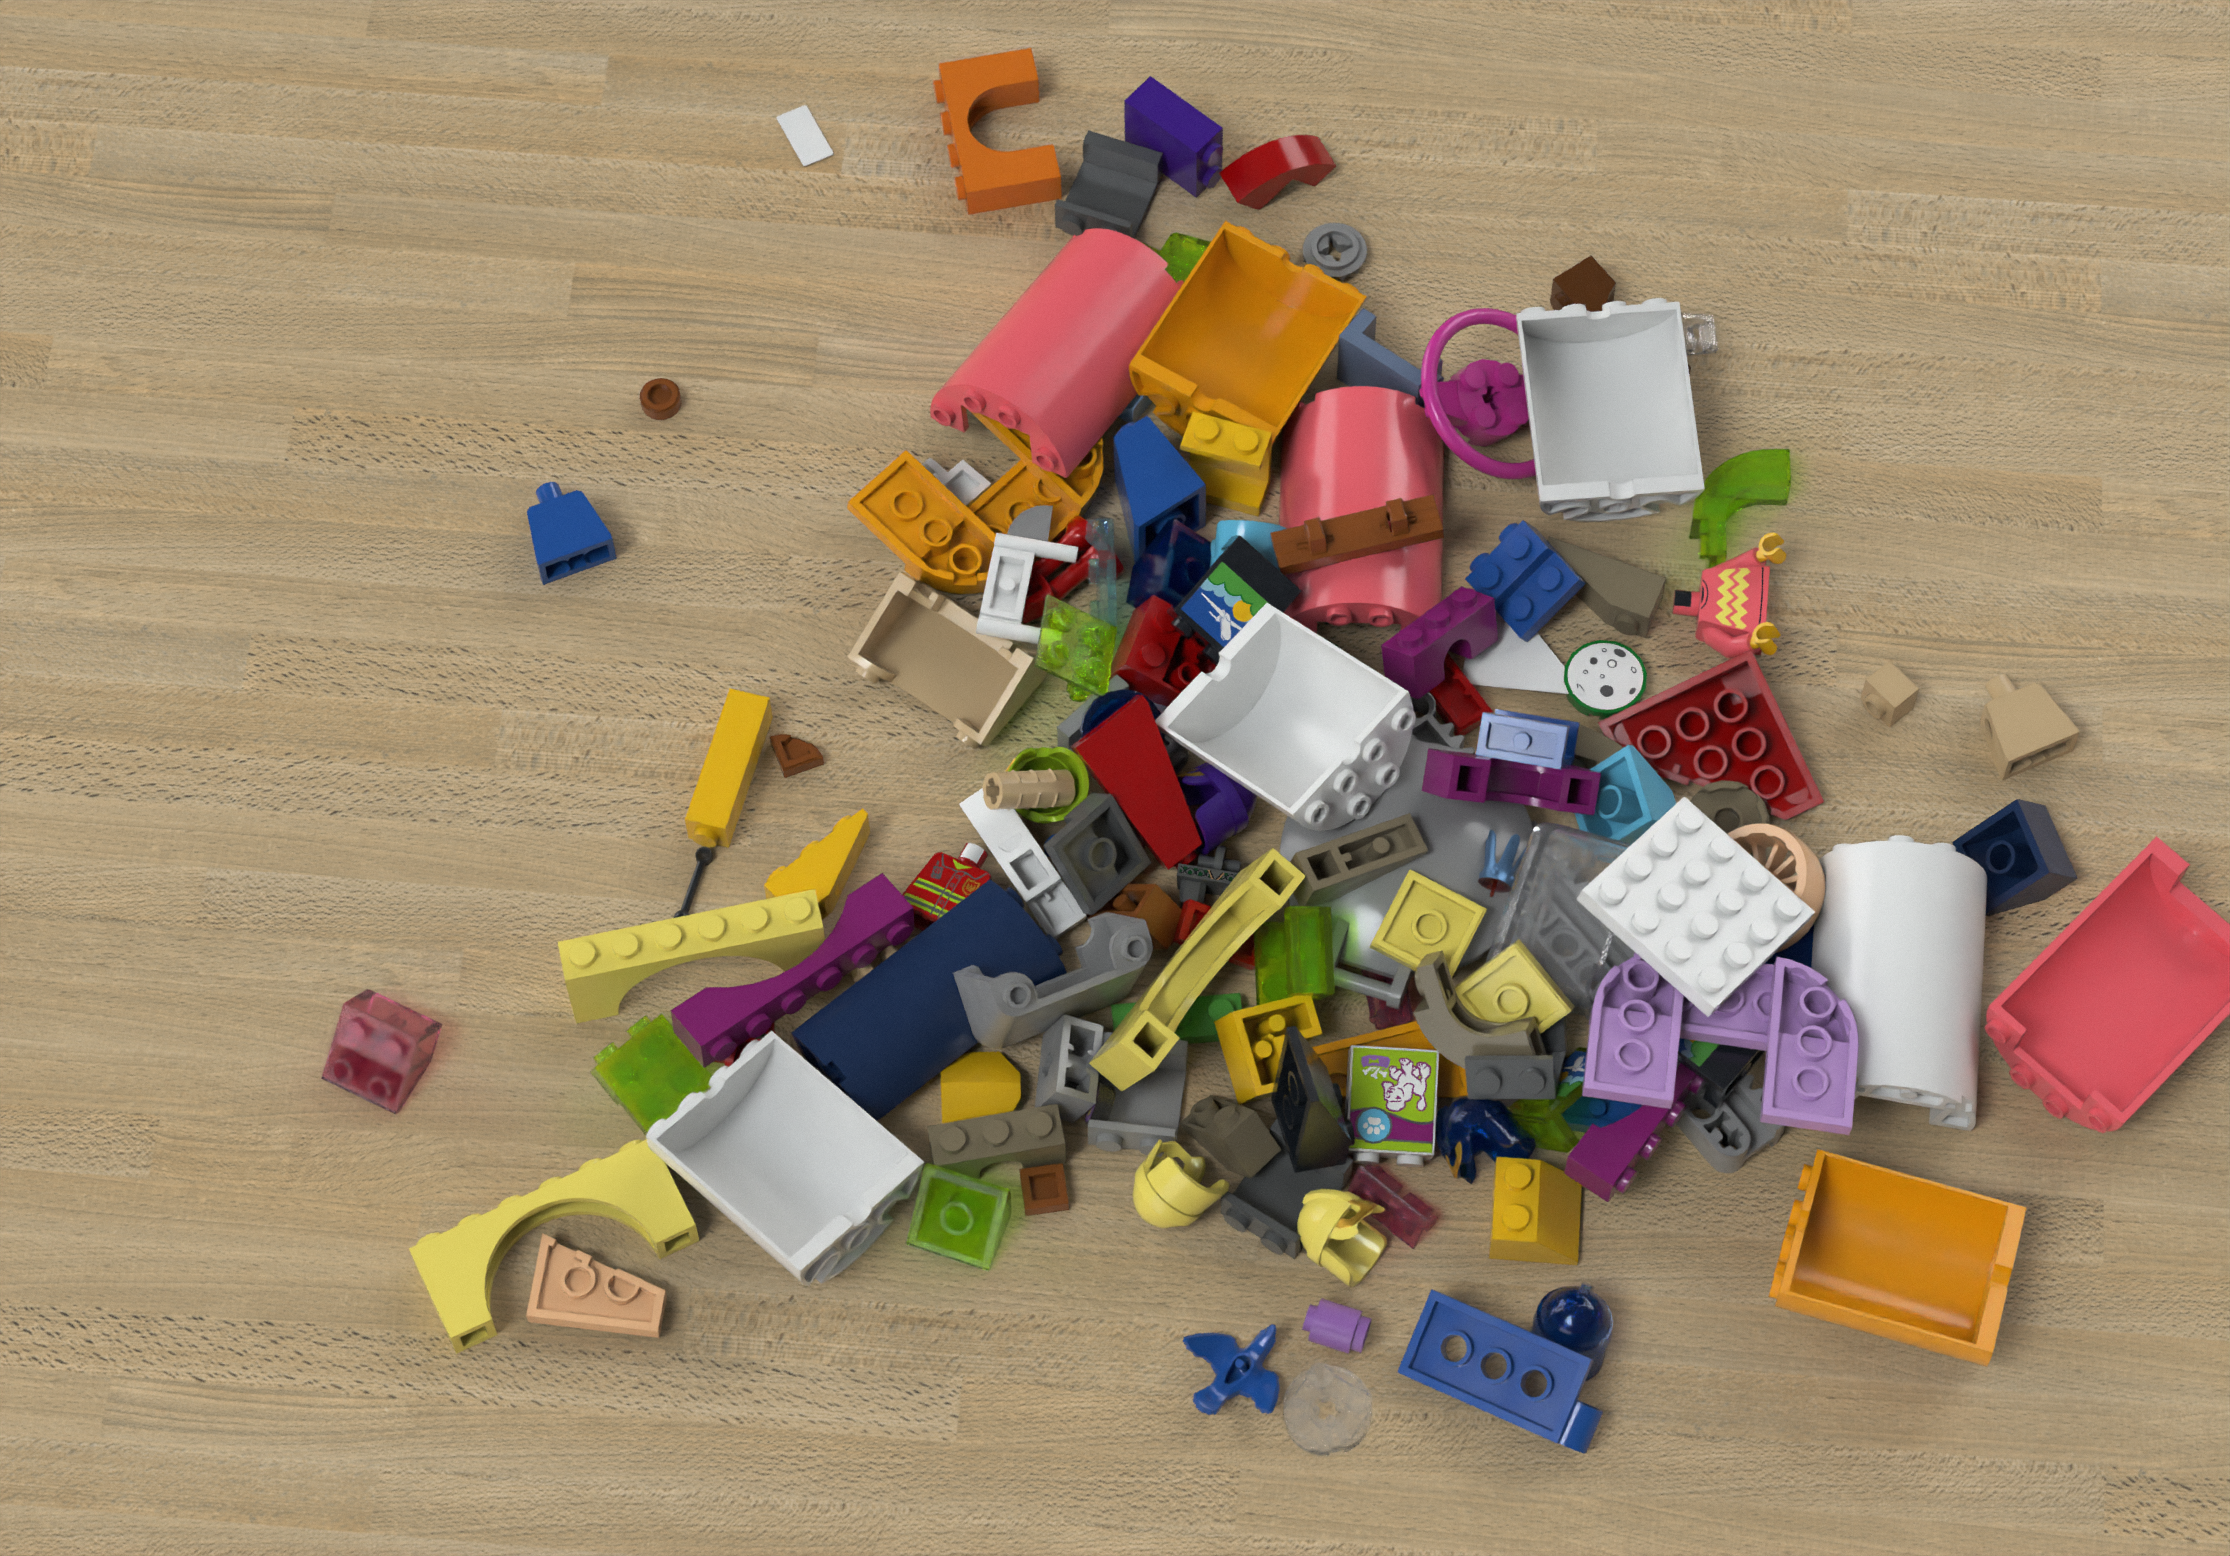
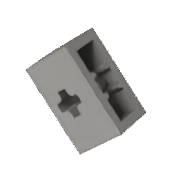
M1064 1014L1043 1034L1035 1107L1058 1104L1060 1119L1075 1123L1096 1104L1099 1072L1089 1062L1102 1047L1103 1025Z

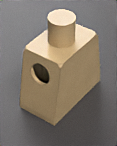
M2007 674L1998 675L1986 683L1985 688L1992 700L1984 705L1980 725L2002 781L2073 751L2079 730L2040 684L2032 683L2016 690Z

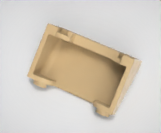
M899 572L847 656L858 664L855 671L875 684H877L880 678L889 681L953 722L952 725L959 730L955 737L974 749H977L980 744L984 746L991 744L1042 683L1053 666L1048 660L1019 641L976 634L979 618L977 614L922 580Z

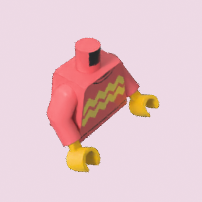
M1767 533L1760 539L1758 547L1703 570L1699 592L1675 590L1672 614L1696 616L1695 638L1705 642V644L1726 658H1734L1749 650H1752L1754 655H1761L1762 652L1770 656L1775 654L1778 647L1772 638H1779L1781 633L1774 624L1766 622L1770 566L1765 565L1766 560L1773 564H1781L1785 561L1786 553L1781 548L1774 549L1784 544L1785 541L1777 533Z

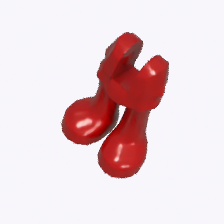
M1076 515L1066 525V533L1057 542L1059 544L1078 547V553H1084L1076 560V563H1072L1049 583L1046 578L1064 564L1065 561L1040 558L1033 564L1027 596L1030 593L1032 595L1026 599L1022 617L1023 624L1046 616L1048 610L1057 608L1058 603L1076 586L1094 574H1100L1107 580L1112 581L1125 573L1122 563L1110 545L1102 537L1098 539L1095 529L1083 517Z

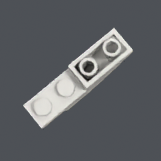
M983 788L961 802L959 804L1045 932L1058 939L1088 918L1087 915L1082 912L1072 893L1014 809L1009 811L1007 809L990 810L983 798Z

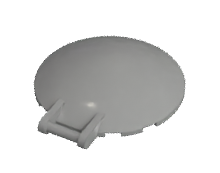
M1410 741L1406 755L1399 768L1398 780L1392 787L1382 793L1363 818L1354 819L1335 829L1317 831L1308 829L1287 816L1280 845V854L1290 862L1297 852L1405 814H1411L1428 849L1425 855L1340 898L1301 911L1293 893L1288 898L1289 904L1301 925L1320 917L1321 946L1326 949L1322 959L1323 986L1329 988L1332 984L1386 1001V1006L1398 1010L1402 1005L1411 977H1415V971L1369 948L1409 869L1487 909L1457 967L1458 969L1482 958L1485 951L1501 939L1504 940L1516 927L1532 897L1538 866L1535 832L1523 804L1501 801H1485V803L1446 799L1421 791L1428 748L1462 752L1448 746L1422 741ZM1490 830L1496 833V863H1499L1509 839L1514 834L1520 836V843L1512 868L1527 846L1530 847L1513 875L1514 883H1512L1511 891L1507 893L1491 891L1489 885L1484 888L1478 883L1479 873L1484 868L1486 839H1488ZM1341 962L1394 980L1391 985L1339 969L1337 966Z

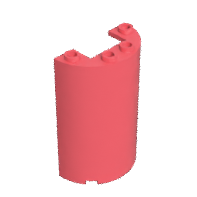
M1102 228L1086 229L1082 235H1074L935 394L931 403L930 417L943 426H950L965 433L969 428L968 409L973 413H980L994 419L1007 428H1014L1028 434L1030 437L1032 462L1045 471H1052L1067 478L1137 395L1131 382L1129 364L1184 281L1179 280L1176 283L1165 270L1169 264L1145 244L1128 235Z
M1352 386L1315 393V401L1306 405L1301 401L1299 402L1282 429L1279 499L1280 526L1288 529L1304 525V521L1320 517L1322 521L1386 506V501L1398 498L1407 501L1432 494L1434 495L1443 526L1444 441L1437 433L1430 418H1426L1424 408L1415 404V396L1388 388ZM1388 521L1390 531L1392 532L1391 522ZM1443 538L1285 575L1301 590V593L1283 613L1316 634L1317 622H1328L1336 626L1349 623H1370L1376 627L1401 624L1400 630H1402L1442 601Z
M2157 836L1988 1006L1986 1013L1987 1024L1985 1025V1031L2011 1068L2009 1074L2012 1080L2021 1088L2030 1089L2043 1100L2042 1103L2045 1109L2054 1117L2062 1119L2065 1116L2073 1122L2101 1133L2119 1129L2230 1015V924L2180 882L2190 864Z

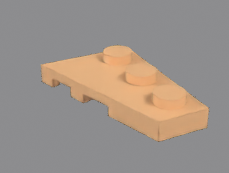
M542 1233L526 1317L528 1322L660 1338L667 1294L666 1290L619 1268L616 1270L593 1260L591 1255L578 1249L577 1251L569 1249L557 1243L556 1239Z

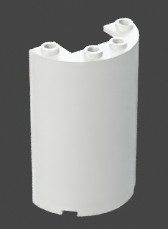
M1895 835L1889 837L1888 841L1837 844L1833 846V851L1819 859L1825 876V897L1821 911L1814 923L1811 969L1820 973L1828 980L1826 985L1840 1000L1845 998L1855 1018L1859 1038L1854 1100L1860 1095L1929 1107V1124L1972 1131L1976 1124L1987 895L1986 872L1977 862L1956 852V847L1948 843H1934L1930 845L1914 842V839L1909 836Z

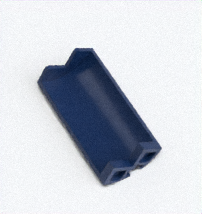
M988 880L792 1031L791 1034L803 1058L878 1121L978 1043L972 1033L953 972L971 965L978 966L983 975L992 978L1005 973L1016 972L1026 975L1036 986L1067 973L1059 958L1063 954L1062 948L1050 934L1044 935L1034 920L1023 909L1024 903L1015 890L1011 887L1004 890L992 880Z

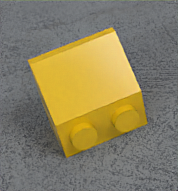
M1496 1157L1493 1176L1489 1259L1578 1265L1582 1185L1564 1174V1171L1542 1160Z

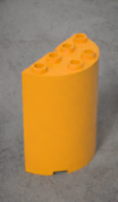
M1224 221L1129 364L1131 382L1139 396H1148L1156 405L1153 413L1182 437L1194 411L1272 432L1273 444L1338 344L1339 335L1354 319L1367 296L1361 294L1353 285L1341 283L1326 275L1319 267L1313 264H1306L1304 267L1294 265L1289 261V253L1282 247L1270 245L1255 237L1248 229L1234 226Z
M1817 1149L1813 1166L1807 1164L1803 1166L1797 1189L1805 1191L1803 1201L1794 1199L1768 1297L1776 1299L1775 1307L1987 1367L1993 1355L2008 1291L2007 1287L2027 1207Z

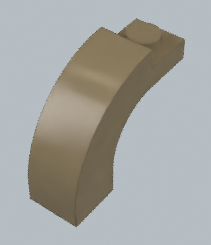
M1443 950L1426 954L1416 967V987L1419 994L1426 998L1420 1002L1413 1014L1425 1037L1445 1058L1465 1069L1466 1056L1547 1055L1534 1016L1506 1023H1494L1476 1017L1464 1007L1457 996Z

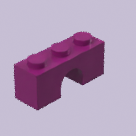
M1461 586L1437 605L1426 611L1381 645L1385 677L1409 691L1411 697L1420 699L1445 680L1444 660L1448 651L1472 660L1498 641L1494 598Z

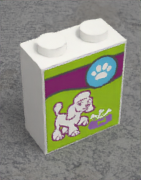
M1350 1046L1347 1063L1345 1120L1349 1119L1354 1130L1355 1142L1353 1146H1350L1348 1156H1353V1163L1379 1164L1380 1157L1396 1158L1398 1166L1423 1167V1160L1430 1161L1433 1158L1439 1052L1437 1050Z

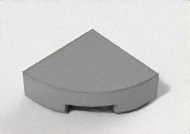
M1042 505L1023 511L1014 519L1007 534L1048 541L1053 506Z

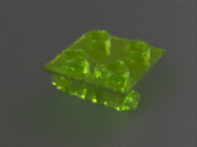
M1046 595L1034 666L1068 682L1066 691L1070 694L1069 698L1072 701L1083 702L1091 694L1105 699L1107 698L1117 627L1055 597Z

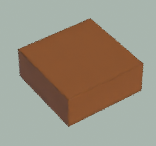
M1063 1163L1019 1169L1025 1216L1069 1210Z

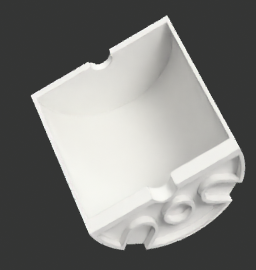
M1663 298L1646 300L1642 304L1626 305V302L1612 301L1602 305V311L1598 312L1587 311L1586 306L1583 304H1571L1563 307L1561 310L1545 311L1543 307H1530L1516 314L1540 509L1545 514L1550 516L1563 512L1564 520L1579 522L1632 519L1660 513L1659 505L1666 502L1681 506L1695 499L1705 490L1679 302H1667Z
M1266 603L1219 652L1220 659L1217 667L1208 674L1201 671L1155 720L1158 729L1162 733L1302 826L1311 830L1325 831L1343 826L1354 819L1363 818L1382 793L1396 783L1400 774L1399 768L1410 743L1416 714L1413 711V703L1409 691Z
M773 1031L769 1032L760 1041L757 1039L751 1041L743 1049L738 1060L729 1067L726 1065L722 1066L713 1074L709 1081L710 1090L705 1093L700 1091L699 1093L692 1092L687 1095L673 1115L667 1120L662 1118L655 1122L646 1135L647 1144L651 1151L806 1286H810L815 1278L822 1284L835 1277L856 1261L881 1236L894 1220L888 1212L897 1200L909 1198L918 1182L924 1165L922 1159Z

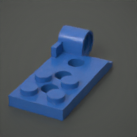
M1431 1289L1397 1373L1550 1441L1584 1454L1588 1451L1603 1411L1578 1400L1594 1361L1593 1359ZM1460 1336L1466 1342L1467 1351L1461 1360L1453 1362L1446 1354V1345L1451 1338ZM1499 1353L1505 1358L1507 1368L1502 1377L1492 1379L1486 1372V1362L1490 1356ZM1535 1371L1542 1372L1547 1380L1546 1390L1538 1397H1532L1526 1390L1527 1377Z

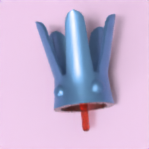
M1493 830L1489 831L1485 846L1484 868L1479 873L1478 883L1482 887L1491 890L1490 897H1493L1495 892L1507 893L1511 891L1512 883H1514L1513 875L1530 848L1527 846L1512 868L1520 843V836L1518 834L1511 836L1499 863H1496V833Z

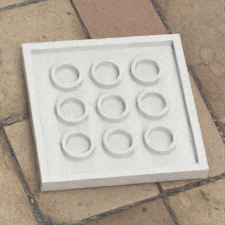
M1683 797L1593 879L1576 898L1578 902L1707 1017L1712 1015L1791 939L1815 913L1813 909L1686 797Z

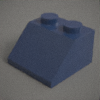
M2016 799L1952 842L1956 847V852L1973 859L1986 872V916L2045 900L2078 879L2046 805Z

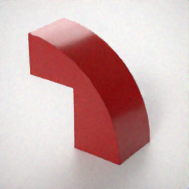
M1306 134L1292 135L1267 142L1252 149L1233 161L1219 174L1237 203L1261 210L1291 180L1315 187L1336 167V164L1318 136Z

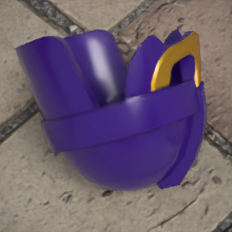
M1204 763L1193 770L1176 775L1187 805L1203 804L1197 809L1195 814L1198 822L1196 829L1202 842L1195 849L1197 852L1206 855L1229 837L1247 828L1249 819L1257 805L1256 794L1209 763Z

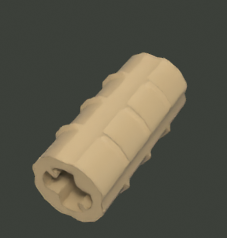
M1050 768L1037 771L1030 769L1029 771L1012 770L1009 772L988 773L983 782V798L990 810L1007 809L1009 811L1011 809L1023 808L1028 810L1030 808L1046 809L1048 807L1070 806L1075 796L1074 778L1071 772L1066 769L1051 770Z

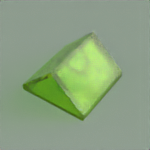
M926 1163L906 1245L989 1271L1012 1215L1010 1189Z

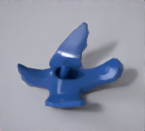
M1274 1324L1261 1330L1245 1348L1238 1347L1235 1338L1228 1334L1211 1332L1197 1333L1184 1337L1183 1343L1186 1345V1349L1192 1352L1195 1357L1203 1358L1206 1362L1210 1363L1211 1368L1216 1374L1211 1385L1193 1395V1402L1200 1412L1216 1415L1226 1401L1237 1395L1251 1398L1255 1402L1256 1409H1259L1261 1413L1270 1414L1273 1412L1280 1390L1279 1376L1273 1371L1264 1369L1263 1362L1276 1341V1326Z

